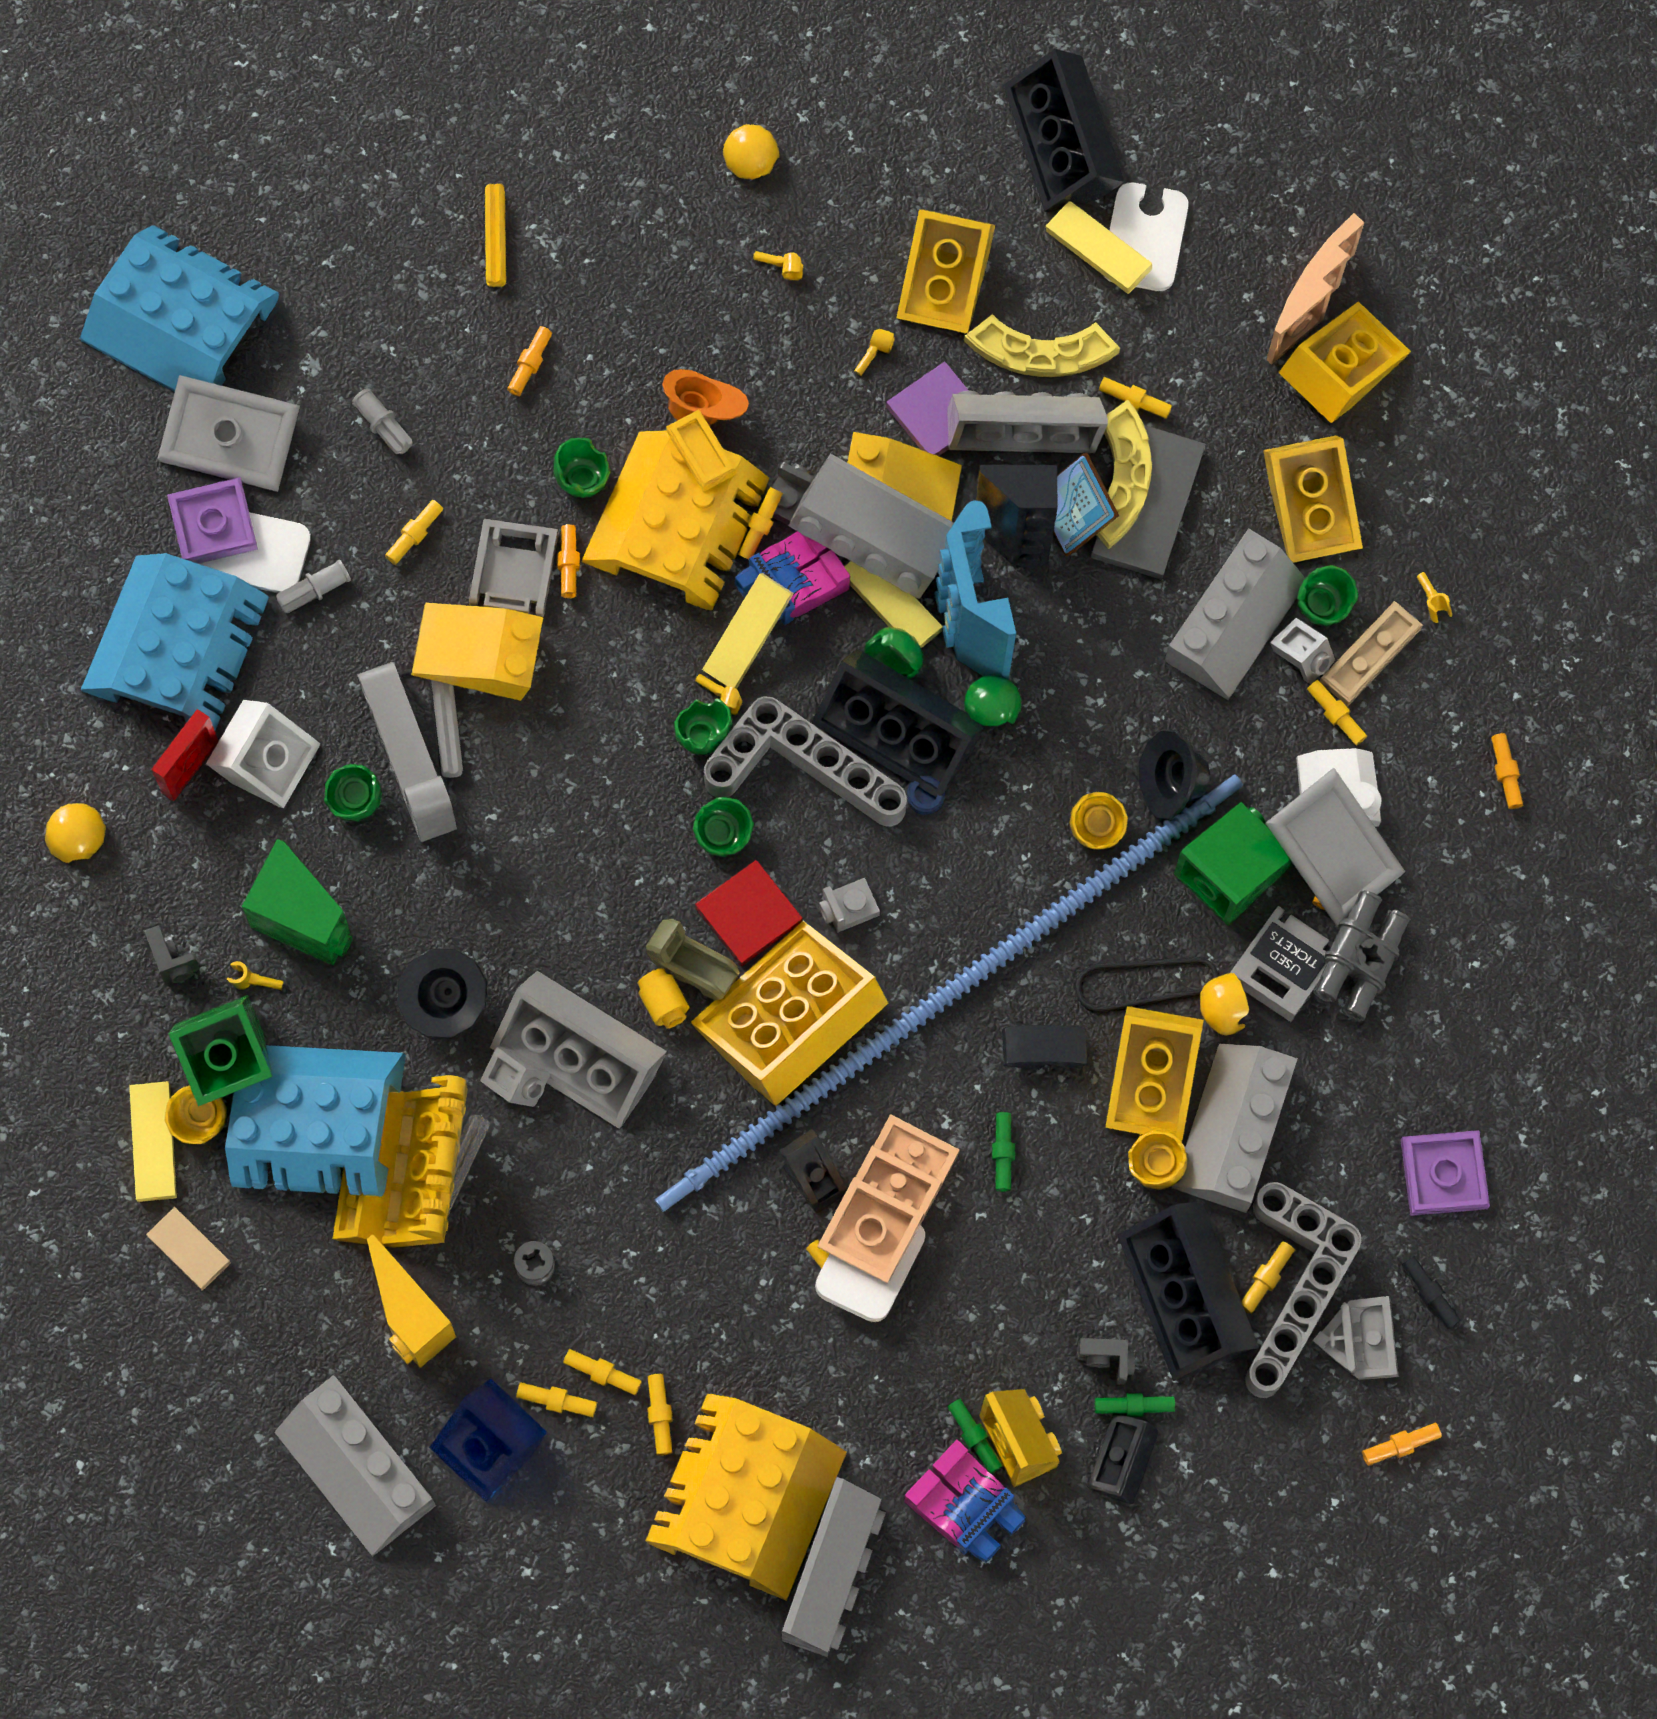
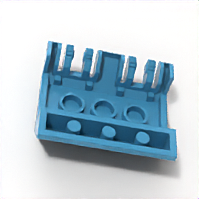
M152 225L133 236L94 293L80 339L85 344L175 392L179 375L222 386L226 380L222 370L223 365L258 313L261 320L265 321L278 301L279 293L266 285L260 286L261 283L255 279H251V281L249 280L238 286L242 276L240 271L234 268L230 270L229 265L203 251L199 253V250L192 245L176 252L179 246V238L173 235L168 236L166 231Z
M971 501L965 506L947 533L945 549L939 550L941 563L938 564L939 577L936 578L938 591H935L937 609L939 613L944 612L946 624L943 626L944 640L947 648L953 647L956 660L982 676L999 675L1009 679L1016 630L1008 598L977 603L973 584L984 582L981 569V553L984 548L985 529H991V523L986 505L981 501Z
M167 553L137 555L81 687V691L118 703L120 696L184 716L186 723L198 709L210 717L216 731L220 721V716L217 714L223 713L225 704L205 692V685L208 684L221 692L231 693L234 683L230 680L237 679L248 651L245 646H250L253 638L232 624L231 621L234 616L245 624L258 625L261 616L257 613L264 612L269 597L235 575Z
M266 1045L273 1076L234 1092L225 1145L232 1187L266 1188L268 1181L267 1163H271L273 1180L275 1181L274 1185L277 1190L287 1191L289 1187L290 1191L316 1193L327 1191V1193L337 1194L342 1181L340 1167H345L350 1195H361L363 1192L365 1196L382 1197L386 1189L388 1168L380 1163L378 1159L389 1092L400 1093L406 1055L396 1052Z

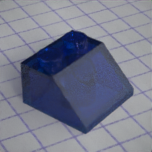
M489 1379L464 1397L429 1448L487 1502L532 1456L548 1432L492 1379Z

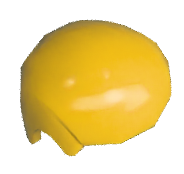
M745 124L730 133L724 144L723 156L727 168L739 178L753 180L765 176L772 171L777 158H779V148L771 132L760 125Z
M1093 792L1081 797L1071 810L1069 824L1073 836L1080 844L1099 850L1110 848L1122 839L1126 833L1128 816L1123 804L1114 796L1104 792Z
M81 803L67 804L57 809L47 822L45 842L50 853L63 862L70 863L73 860L89 859L103 845L106 826L101 814L95 808Z
M1234 973L1224 974L1211 979L1205 984L1200 993V1010L1206 1023L1217 1033L1226 1036L1244 1029L1245 1024H1238V1022L1249 1013L1244 989Z
M188 1085L178 1090L168 1100L164 1120L170 1134L182 1143L203 1144L216 1136L224 1127L225 1119L227 1118V1107L222 1097L198 1106L191 1087Z
M1153 1130L1143 1134L1128 1152L1129 1171L1146 1188L1162 1190L1174 1186L1182 1179L1186 1171L1188 1160L1185 1146L1180 1139L1170 1132Z

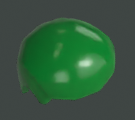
M570 438L560 444L554 456L553 464L554 478L557 484L568 494L581 498L594 496L603 490L610 477L606 453L599 452L593 446L592 440L588 438Z
M1333 565L1318 568L1303 580L1297 596L1299 600L1298 606L1301 613L1311 623L1325 627L1340 623L1349 615L1358 600L1355 579L1345 569Z
M883 628L865 644L864 653L903 676L907 675L908 679H912L923 667L924 656L918 641L903 629Z
M999 675L983 676L974 681L968 688L965 695L964 710L972 720L982 726H999L1006 722L1013 724L1019 712H1021L1019 689L1012 681Z
M718 698L710 704L703 703L699 699L695 700L687 709L679 713L674 722L677 742L694 754L707 755L714 753L732 730L730 708Z
M347 764L334 770L325 783L324 802L336 817L347 821H361L371 816L379 807L382 798L381 784L377 776L366 766Z
M718 797L698 811L694 820L693 832L697 844L709 855L727 857L739 852L748 844L754 823L750 810L739 800Z

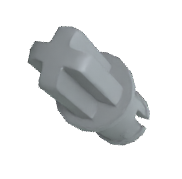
M370 388L359 392L352 400V405L370 423L371 432L374 434L378 433L395 454L407 452L413 442L395 420V413L392 410H387Z
M339 559L334 564L313 575L305 574L306 579L278 593L276 598L281 609L285 613H290L316 598L319 601L322 600L323 594L345 582L351 581V578Z

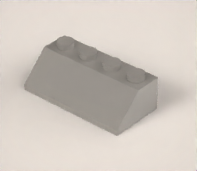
M962 391L958 394H952L947 408L949 450L1095 453L1108 425L1107 415L1100 398L1089 397L1083 393L1058 397L1045 392L1034 393L1031 396H1016L1013 392L1007 391L998 392L994 395H979L975 391Z
M830 453L804 493L788 526L919 599L938 572V564L941 563L939 550L945 549L946 535L954 522Z
M1248 528L1169 644L1165 662L1229 700L1297 599L1299 588L1305 577L1280 547Z
M536 971L517 988L490 1046L494 1051L496 1047L506 1048L530 1066L545 1069L550 1073L547 1084L619 1129L623 1126L653 1081L667 1052L539 971Z
M1218 1045L1185 1146L1188 1160L1186 1171L1182 1179L1172 1186L1173 1189L1247 1213L1252 1203L1298 1058L1262 1046Z
M334 1375L302 1399L275 1431L278 1438L372 1557L436 1506L424 1487Z
M836 1477L782 1630L783 1642L828 1657L830 1648L839 1649L846 1629L839 1622L844 1609L849 1611L853 1609L859 1592V1588L852 1586L857 1571L865 1573L873 1551L866 1548L871 1533L879 1534L886 1512L879 1510L881 1505L879 1497L845 1479Z

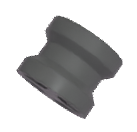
M530 1241L521 1245L515 1253L514 1264L516 1272L524 1283L538 1286L550 1280L554 1273L555 1264L552 1252L547 1245L538 1241Z

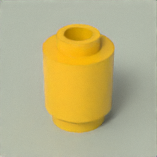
M664 968L649 972L637 982L640 988L638 994L656 1026L665 1025L666 1028H672L686 1019L685 1013L690 1007L673 975L667 974Z

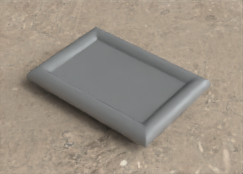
M179 375L157 461L229 480L240 477L242 483L278 492L300 405Z
M1332 768L1265 823L1337 927L1340 921L1348 918L1360 891L1366 890L1378 895L1406 872L1335 768Z

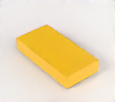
M700 410L666 426L668 435L703 492L736 475L735 467Z

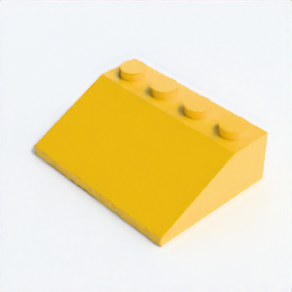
M802 921L734 982L723 999L713 1001L691 1023L753 1088L777 1106L888 1004V1001L876 978L805 921Z

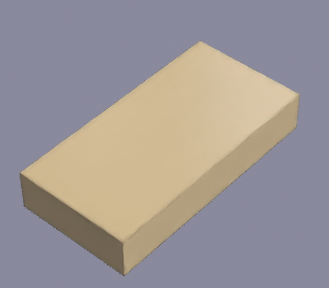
M175 1207L146 1234L202 1291L231 1264Z

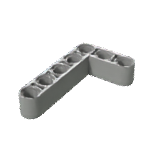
M394 662L357 674L420 842L456 830L453 808L441 776L436 774Z
M764 696L754 701L704 766V782L709 794L716 798L730 797L740 787L768 749L772 748L883 826L899 824L906 812L907 796L905 790L900 785L773 697ZM763 713H770L777 719L771 724H763L757 720V717ZM800 734L807 741L803 745L794 746L787 739L792 735ZM740 742H748L754 746L753 750L748 753H740L734 747ZM823 756H832L838 762L832 767H824L818 763V760ZM717 771H726L731 775V778L725 782H717L711 776ZM861 777L868 782V785L862 789H855L848 782L852 778ZM884 799H893L899 804V807L888 811L883 809L879 803Z
M1277 1182L1268 1183L1259 1190L1253 1204V1212L1256 1218L1315 1254L1247 1371L1245 1377L1246 1386L1249 1392L1259 1398H1268L1279 1390L1361 1245V1234L1353 1224ZM1267 1196L1277 1197L1282 1203V1210L1278 1212L1268 1210L1263 1204V1198ZM1305 1215L1314 1219L1317 1229L1310 1232L1302 1230L1297 1223V1218ZM1336 1235L1346 1237L1351 1244V1249L1348 1251L1337 1250L1332 1244V1237ZM1317 1268L1327 1270L1332 1276V1283L1328 1285L1319 1284L1313 1277V1270ZM1300 1301L1308 1303L1313 1309V1316L1310 1318L1299 1317L1294 1311V1303ZM1278 1335L1290 1337L1294 1343V1350L1290 1352L1280 1351L1275 1345L1274 1338ZM1260 1368L1270 1370L1275 1377V1383L1271 1386L1260 1384L1255 1377V1371Z

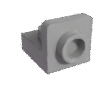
M1297 618L1270 642L1273 651L1298 667L1303 680L1309 684H1312L1320 675L1325 674L1335 661L1328 638Z
M865 878L832 890L830 886L824 888L822 894L823 901L818 903L827 924L833 922L837 933L880 916V910Z
M496 1047L480 1081L509 1103L534 1107L544 1092L550 1073L545 1069L530 1066L506 1048Z

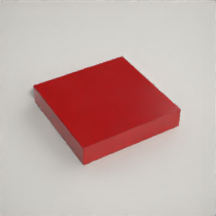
M198 709L151 769L161 793L172 801H175L219 742L210 717Z
M757 860L695 904V909L741 967L803 921L797 910Z

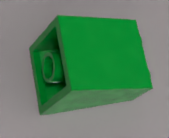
M1242 802L1180 852L1174 875L1227 926L1231 925L1292 866V861L1270 829L1265 825L1266 820L1262 814L1253 807L1248 809Z
M277 839L242 905L250 928L328 964L334 965L338 956L344 957L352 941L344 911L286 843Z
M248 995L176 1023L168 1033L198 1106L273 1076L263 1030Z

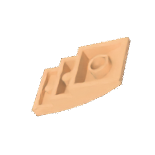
M1355 213L1327 239L1306 266L1290 293L1274 330L1266 359L1271 365L1324 319L1330 296L1340 286L1346 263L1355 255L1364 222Z
M890 1114L874 1146L872 1145L856 1177L853 1178L817 1247L888 1284L944 1183L960 1150Z

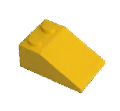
M919 209L896 318L968 334L988 262L995 225Z
M1357 302L1298 345L1279 374L1313 405L1320 414L1330 423H1333L1360 401L1404 360L1411 351L1361 303Z
M853 432L847 463L952 521L962 465L891 438Z
M1335 435L1263 450L1270 490L1286 553L1293 563L1363 548L1343 438Z
M425 603L411 675L521 701L531 688L543 617L505 608Z
M1127 1006L1105 1128L1138 1134H1146L1153 1130L1166 1131L1175 1135L1181 1141L1183 1140L1204 1020Z
M372 1234L367 1238L387 1323L393 1335L389 1338V1341L393 1345L392 1348L407 1365L413 1360L421 1368L456 1338L454 1329L448 1318Z
M1025 1389L994 1391L986 1394L979 1416L1013 1486L1021 1485L1057 1468L1059 1464L1057 1456L1062 1454V1451L1053 1432L1046 1434L1040 1422L1044 1418V1413L1036 1397L1029 1398Z

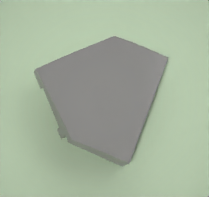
M1389 1296L1350 1300L1348 1303L1344 1302L1339 1312L1322 1332L1320 1331L1313 1339L1315 1344L1358 1380L1399 1377L1392 1307Z

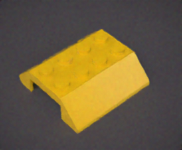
M667 430L639 432L582 558V563L616 576L620 567L683 590L685 591L687 603L706 610H713L719 597L718 592L722 590L725 582L705 567L708 562L717 569L730 571L733 565V560L731 559L736 558L747 533L746 527L752 517L747 511L736 504L734 499L736 497L748 506H758L761 500L760 495H763L770 479L744 457L724 450L736 469V475L703 492L668 435Z
M451 1075L432 1077L431 1082L444 1087L411 1092H389L378 1159L380 1163L388 1168L384 1195L382 1197L365 1196L363 1192L361 1195H350L344 1167L332 1239L368 1244L367 1238L373 1234L384 1247L392 1248L445 1242L451 1196L454 1189L457 1156L460 1150L462 1123L466 1111L465 1103L468 1089L464 1078Z
M707 1394L700 1410L709 1416L698 1415L695 1425L704 1431L713 1432V1437L711 1441L688 1438L685 1446L693 1452H682L670 1484L678 1489L667 1488L664 1495L671 1503L682 1505V1511L680 1515L658 1511L654 1520L667 1527L652 1525L645 1541L673 1555L678 1550L749 1579V1586L787 1601L847 1452L811 1428L736 1398Z

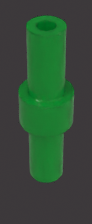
M1008 1112L996 1113V1142L992 1143V1160L996 1161V1191L999 1192L1011 1191V1162L1015 1160V1143L1011 1142V1113Z
M1126 1393V1397L1094 1398L1095 1414L1126 1413L1127 1417H1143V1413L1175 1412L1174 1396L1143 1397L1142 1393Z
M961 1398L951 1403L948 1409L963 1431L961 1437L969 1450L974 1448L989 1473L993 1474L1001 1469L1003 1464L987 1441L990 1436L983 1425L975 1422Z

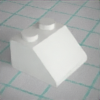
M243 700L206 764L232 784L278 807L284 808L318 750L320 743L270 704Z

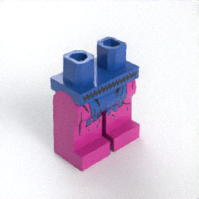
M797 531L783 541L750 557L749 567L735 577V586L745 598L758 575L763 573L793 592L792 598L778 621L781 620L786 625L793 621L795 617H799L848 591L851 576L834 551H829V548Z
M958 1439L932 1465V1471L928 1469L904 1497V1502L953 1543L964 1555L969 1551L985 1563L1001 1547L987 1533L990 1527L997 1522L1012 1536L1026 1519L1018 1506L1013 1503L1014 1495L968 1453V1449Z

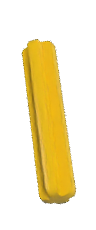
M488 184L485 187L486 284L489 287H503L506 284L505 191L502 184Z

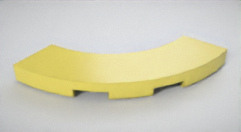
M992 314L965 335L964 342L975 352L997 366L1016 373L1037 377H1060L1082 373L1109 361L1119 354L1120 347L1096 322L1090 327L1069 336L1058 337L1055 340H1037L1007 327Z
M1126 400L1107 414L1108 425L1104 431L1112 451L1114 463L1113 480L1108 494L1119 514L1118 518L1096 534L1108 549L1115 545L1137 520L1144 506L1151 480L1152 462L1148 435L1141 418L1129 400Z

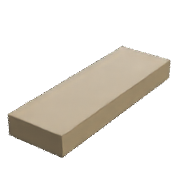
M1394 601L1321 677L1320 682L1348 707L1415 637L1423 625Z

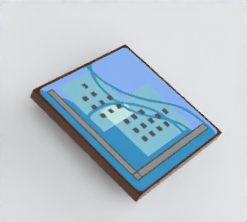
M1083 453L1057 474L1058 509L1054 534L1065 556H1070L1118 518L1119 514L1088 453Z

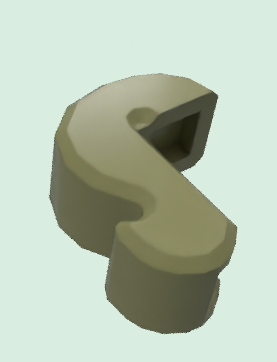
M674 919L662 920L645 946L647 956L657 967L664 968L666 973L673 975L675 979L695 986L704 996L713 1000L723 999L739 975V968L731 959L686 936L681 922Z

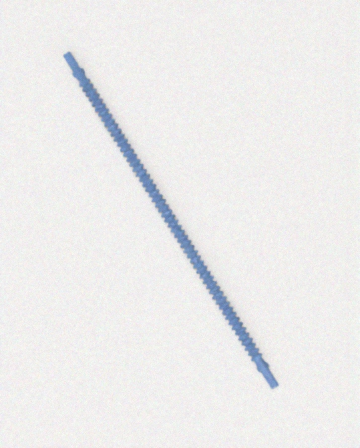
M1235 774L1207 795L1204 794L1201 798L1195 800L1192 806L1189 808L1185 807L1181 814L1175 816L1172 821L1164 820V826H1156L1154 834L1151 832L1146 833V840L1138 839V846L1130 845L1128 853L1125 851L1120 853V859L1112 858V865L1104 864L1102 872L1099 870L1094 872V878L1086 877L1085 885L1078 883L1077 890L1070 889L1067 898L1060 896L1059 904L1052 902L1051 909H1043L1041 917L1038 915L1033 916V923L1025 922V928L1023 930L1017 928L1015 936L1007 935V942L999 941V947L997 949L991 947L989 955L981 954L980 962L973 960L972 967L970 969L964 967L962 975L959 973L954 974V981L946 980V986L944 988L938 986L936 994L928 993V1000L920 999L917 1008L910 1006L911 1012L909 1014L902 1012L901 1020L893 1019L891 1027L883 1026V1033L875 1032V1038L873 1040L867 1038L865 1040L866 1045L863 1047L857 1045L856 1053L849 1051L846 1060L839 1058L838 1066L830 1065V1071L828 1073L822 1071L820 1079L812 1078L811 1086L804 1084L801 1093L794 1091L793 1099L785 1098V1105L781 1106L778 1104L775 1112L767 1111L768 1117L766 1119L759 1117L756 1126L749 1124L748 1132L740 1131L738 1139L732 1137L729 1146L722 1144L721 1152L713 1151L711 1159L703 1158L704 1164L696 1167L694 1170H688L684 1173L685 1177L654 1199L657 1206L664 1212L693 1190L699 1191L702 1189L704 1183L712 1176L718 1178L721 1169L728 1171L729 1163L737 1164V1158L739 1156L745 1158L748 1149L751 1151L756 1150V1143L764 1144L766 1136L774 1137L773 1131L776 1129L782 1131L783 1123L791 1124L793 1116L800 1118V1111L803 1109L809 1111L811 1103L819 1104L818 1098L820 1096L827 1098L828 1090L836 1091L838 1083L846 1084V1077L854 1078L856 1070L862 1072L865 1063L872 1065L873 1057L879 1059L882 1057L881 1052L883 1050L886 1052L891 1050V1044L899 1045V1038L907 1039L909 1031L917 1032L916 1026L918 1024L925 1026L926 1018L934 1019L936 1011L939 1013L944 1012V1005L952 1006V1000L954 998L960 1000L962 992L970 993L971 985L978 987L979 980H987L989 972L992 974L997 973V966L1005 967V961L1007 959L1013 961L1015 953L1023 954V947L1031 948L1033 940L1039 942L1042 933L1049 935L1050 927L1057 929L1059 921L1066 922L1068 914L1071 916L1076 915L1075 909H1084V902L1092 903L1094 895L1097 897L1102 896L1101 890H1110V883L1118 884L1119 877L1126 878L1129 869L1136 871V864L1144 865L1145 858H1153L1155 850L1162 852L1163 844L1170 846L1171 838L1179 839L1181 831L1187 833L1189 825L1192 827L1197 826L1199 818L1215 812V807L1242 788L1243 783Z

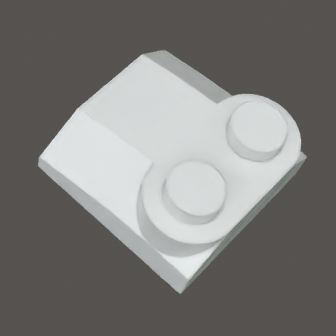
M1357 748L1317 750L1297 756L1300 794L1332 768H1335L1375 827L1380 825L1381 796L1377 789L1372 752Z

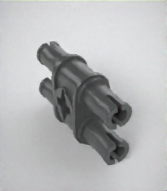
M1366 890L1359 892L1348 918L1339 922L1338 934L1330 951H1326L1324 955L1326 966L1313 991L1317 997L1325 1001L1335 1002L1347 975L1352 977L1355 984L1342 1012L1349 1018L1357 1021L1365 1020L1376 993H1380L1385 989L1387 975L1394 960H1398L1400 956L1398 945L1411 920L1406 914L1398 910H1388L1380 931L1375 936L1371 933L1369 927L1382 899L1375 893Z

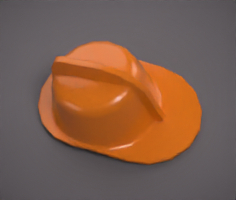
M678 369L671 371L664 377L662 383L664 393L669 398L668 410L677 421L700 410L708 425H711L717 420H731L742 416L747 411L749 405L747 396L740 389L708 378L692 370Z

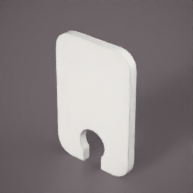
M1139 183L1123 184L1118 189L1109 231L1152 263L1153 269L1136 287L1154 291H1165L1174 282L1188 211V199L1182 192L1164 188L1162 196L1163 211L1158 215L1149 216L1144 214L1139 207L1140 201L1144 198L1146 185Z
M249 512L258 550L199 563L235 575L257 589L280 593L300 582L311 536L309 530L300 523Z
M920 1225L888 1284L829 1254L817 1277L815 1284L817 1294L825 1301L865 1320L879 1322L885 1319L924 1243L925 1231Z

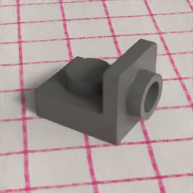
M782 462L779 467V476L772 488L782 492L783 495L772 518L789 525L804 493L815 478L808 469L799 464H792L791 466Z
M159 925L144 930L164 983L170 980L173 983L185 981L194 975V971L200 969L194 952L178 957L179 955L171 934L163 937Z
M1080 1338L1077 1360H1086V1366L1097 1368L1110 1367V1361L1117 1362L1116 1385H1125L1127 1375H1134L1135 1351H1128V1340Z

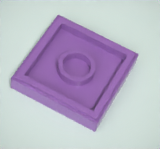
M944 361L886 401V408L920 450L940 456L949 449L947 408L952 394L969 390Z
M240 477L167 495L182 559L199 564L258 550Z
M1479 1130L1401 1138L1410 1216L1485 1210L1490 1207Z

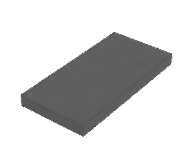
M1144 425L1149 439L1148 443L1152 462L1151 480L1144 506L1130 530L1110 549L1097 536L1091 558L1162 580L1206 444Z

